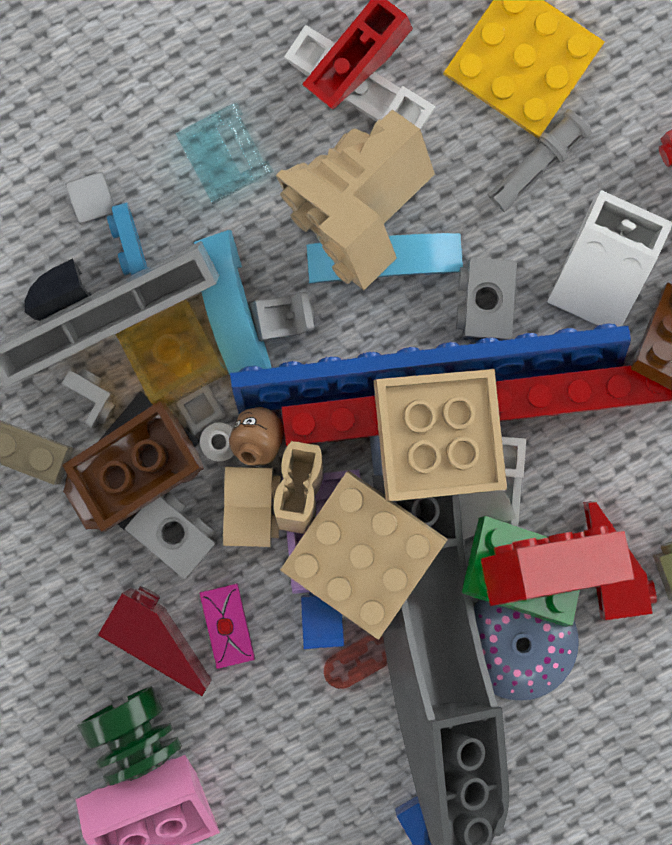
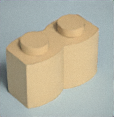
M291 441L282 458L283 480L279 484L274 496V512L279 530L305 534L316 517L315 495L322 485L324 475L322 453L318 445Z
M225 467L223 546L271 547L272 538H279L276 517L272 515V504L276 490L281 483V476H273L272 467Z

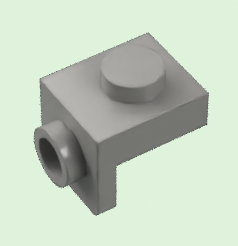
M307 292L249 303L259 341L291 337L314 330L315 311L312 303L309 301Z
M84 368L80 374L69 370L62 384L95 402L84 424L91 428H96L99 422L105 425L115 410L116 405L111 402L115 395L102 388L100 385L103 379Z

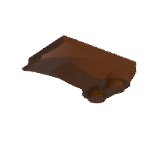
M158 401L64 463L62 466L66 471L67 477L63 492L86 530L97 529L101 532H106L181 483L192 481L204 467L197 450L178 419L164 402Z

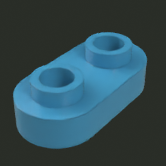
M127 202L112 206L113 215L107 216V221L113 238L120 237L124 252L118 253L119 262L124 276L133 275L148 267L131 209Z

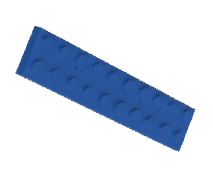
M608 323L586 331L566 328L552 335L538 336L535 333H525L517 336L515 339L499 341L497 338H484L478 340L475 344L469 345L449 342L440 344L435 349L427 350L407 347L400 349L397 353L381 355L378 352H366L352 359L341 360L339 357H325L320 359L318 363L310 364L290 361L280 364L279 367L268 369L248 366L242 368L239 372L230 373L231 387L238 414L246 409L256 407L279 410L285 406L375 396L373 381L376 379L494 369L496 381L622 367L629 349L631 336L629 326L617 327L615 324Z

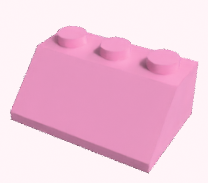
M186 755L170 759L157 769L135 780L123 781L112 786L96 789L90 794L76 799L82 835L88 845H192L220 833L197 773Z

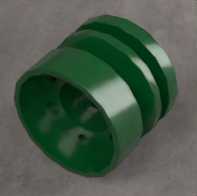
M152 686L127 696L129 701L116 708L111 704L77 725L88 748L107 744L110 749L97 760L98 768L117 763L116 767L103 776L107 786L123 781H132L150 773L163 765L171 755L182 747L178 737L161 743L159 739L173 730L171 723L152 727L150 723L163 710Z

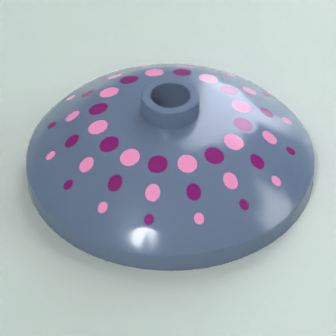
M481 599L474 605L476 624L495 695L510 700H531L550 693L567 678L578 654L579 639L575 621L573 626L564 627L503 606H490L489 602ZM528 638L530 641L529 648L523 652L518 651L516 648L518 639Z

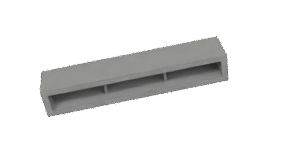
M202 241L0 340V380L6 388L215 285L219 274Z

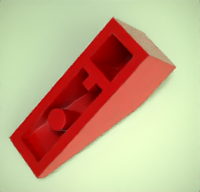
M370 0L302 83L303 87L329 108L335 109L390 58L413 30L408 16L388 0Z
M583 502L587 529L607 526L609 533L617 532L597 502ZM629 548L635 579L596 587L600 617L604 620L653 614L651 604L657 602L653 580H648L646 572Z

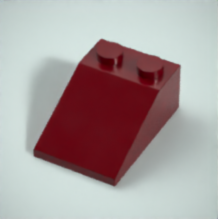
M143 586L135 590L130 588L123 592L98 636L198 695L203 696L212 679L166 608L158 604L160 596Z

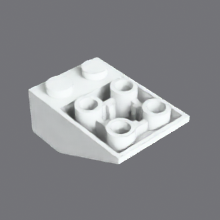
M601 190L594 197L547 303L597 326L608 323L615 324L617 327L622 326L662 250L671 230L672 222Z

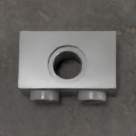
M470 258L467 262V267H460L458 289L459 291L466 292L465 306L457 307L456 329L463 330L462 339L481 340L484 338H497L499 341L512 339L517 261ZM488 290L495 296L496 304L493 309L483 310L477 306L475 296L478 291Z
M167 492L165 496L159 497L142 508L126 526L125 530L185 580L217 544V541L212 538L216 531L200 517L192 521L182 512L186 505L172 493ZM170 521L178 522L184 528L185 535L180 543H171L165 537L164 529Z

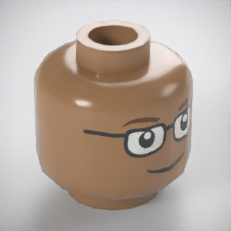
M256 407L246 409L239 414L229 436V447L232 453L244 464L266 465L272 462L278 454L284 438V425L277 415L267 408Z

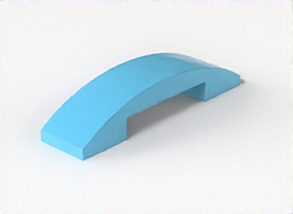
M227 230L195 241L194 244L202 241L219 274L217 283L201 292L216 343L229 374L239 372L242 368L248 366H258L262 369L272 368L265 343L258 339L238 272V268H241L242 265L232 231Z
M437 233L389 236L397 259L378 277L460 272V267H463L461 234ZM322 244L306 245L309 283L342 281L333 271L334 261L323 250Z

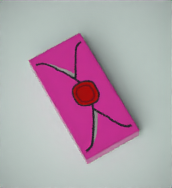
M238 583L200 592L216 668L219 669L255 660Z

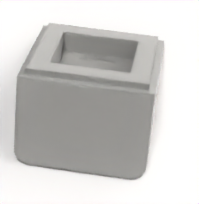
M103 172L65 183L79 224L113 214L112 206H114V202Z

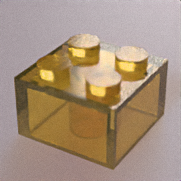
M188 299L115 334L149 401L153 405L158 401H162L168 407L229 374L195 308Z

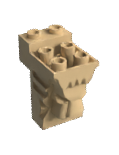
M392 109L382 120L379 119L375 123L370 134L359 129H351L340 138L334 148H329L328 155L317 156L309 165L301 163L288 170H281L276 174V177L283 189L280 193L282 199L292 208L293 213L290 216L295 224L305 232L311 229L317 234V239L322 244L323 250L334 261L333 271L343 282L349 284L352 281L365 290L397 259L384 223L426 184L435 173L420 128Z

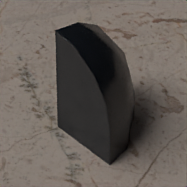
M73 258L51 268L39 276L32 284L24 300L25 313L34 320L41 321L92 295L82 285L80 278L82 272Z

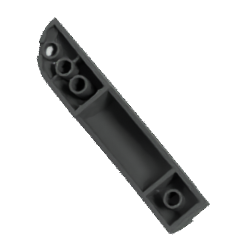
M372 475L373 488L385 495L383 475ZM459 494L393 501L448 539L383 633L394 701L417 797L431 845H490L495 835H501L507 818L510 797L502 707L497 705L486 666L472 597L462 593L467 566L463 545Z

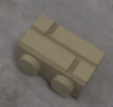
M0 420L1 465L53 485L61 484L65 474V469L62 465L70 460L74 448Z

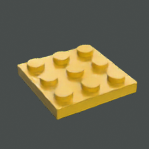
M493 0L447 66L443 75L539 139L605 41L544 0Z

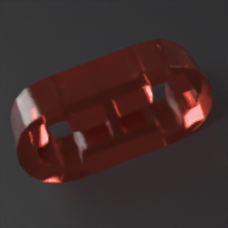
M371 634L365 635L327 658L323 674L329 685L338 689H344L384 668L388 664L385 649L381 652L383 659L380 661H376L373 657L363 662L359 659V656L368 651V642L374 641L376 645L384 644L383 635L379 640ZM339 660L343 665L352 660L356 661L357 665L348 670L349 678L343 681L340 676L335 678L331 676L330 673L334 670L333 663Z

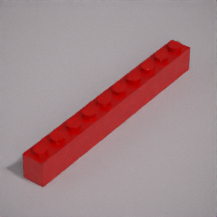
M632 365L496 381L500 422L672 402V390L632 370ZM375 396L282 407L286 447L291 441L321 444L370 438L379 435Z

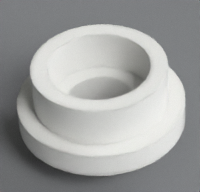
M213 423L204 429L200 437V447L207 458L213 461H226L234 456L229 447V436L233 429L230 425ZM218 434L226 438V446L220 450L215 449L212 445L213 437Z

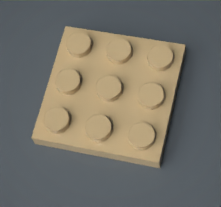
M494 369L385 378L373 381L386 502L507 490Z
M347 471L280 571L379 640L448 539L395 502H386L385 495L352 472Z

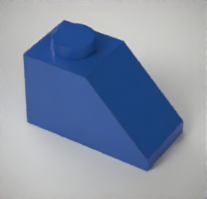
M311 592L302 595L304 649L344 646L342 614Z

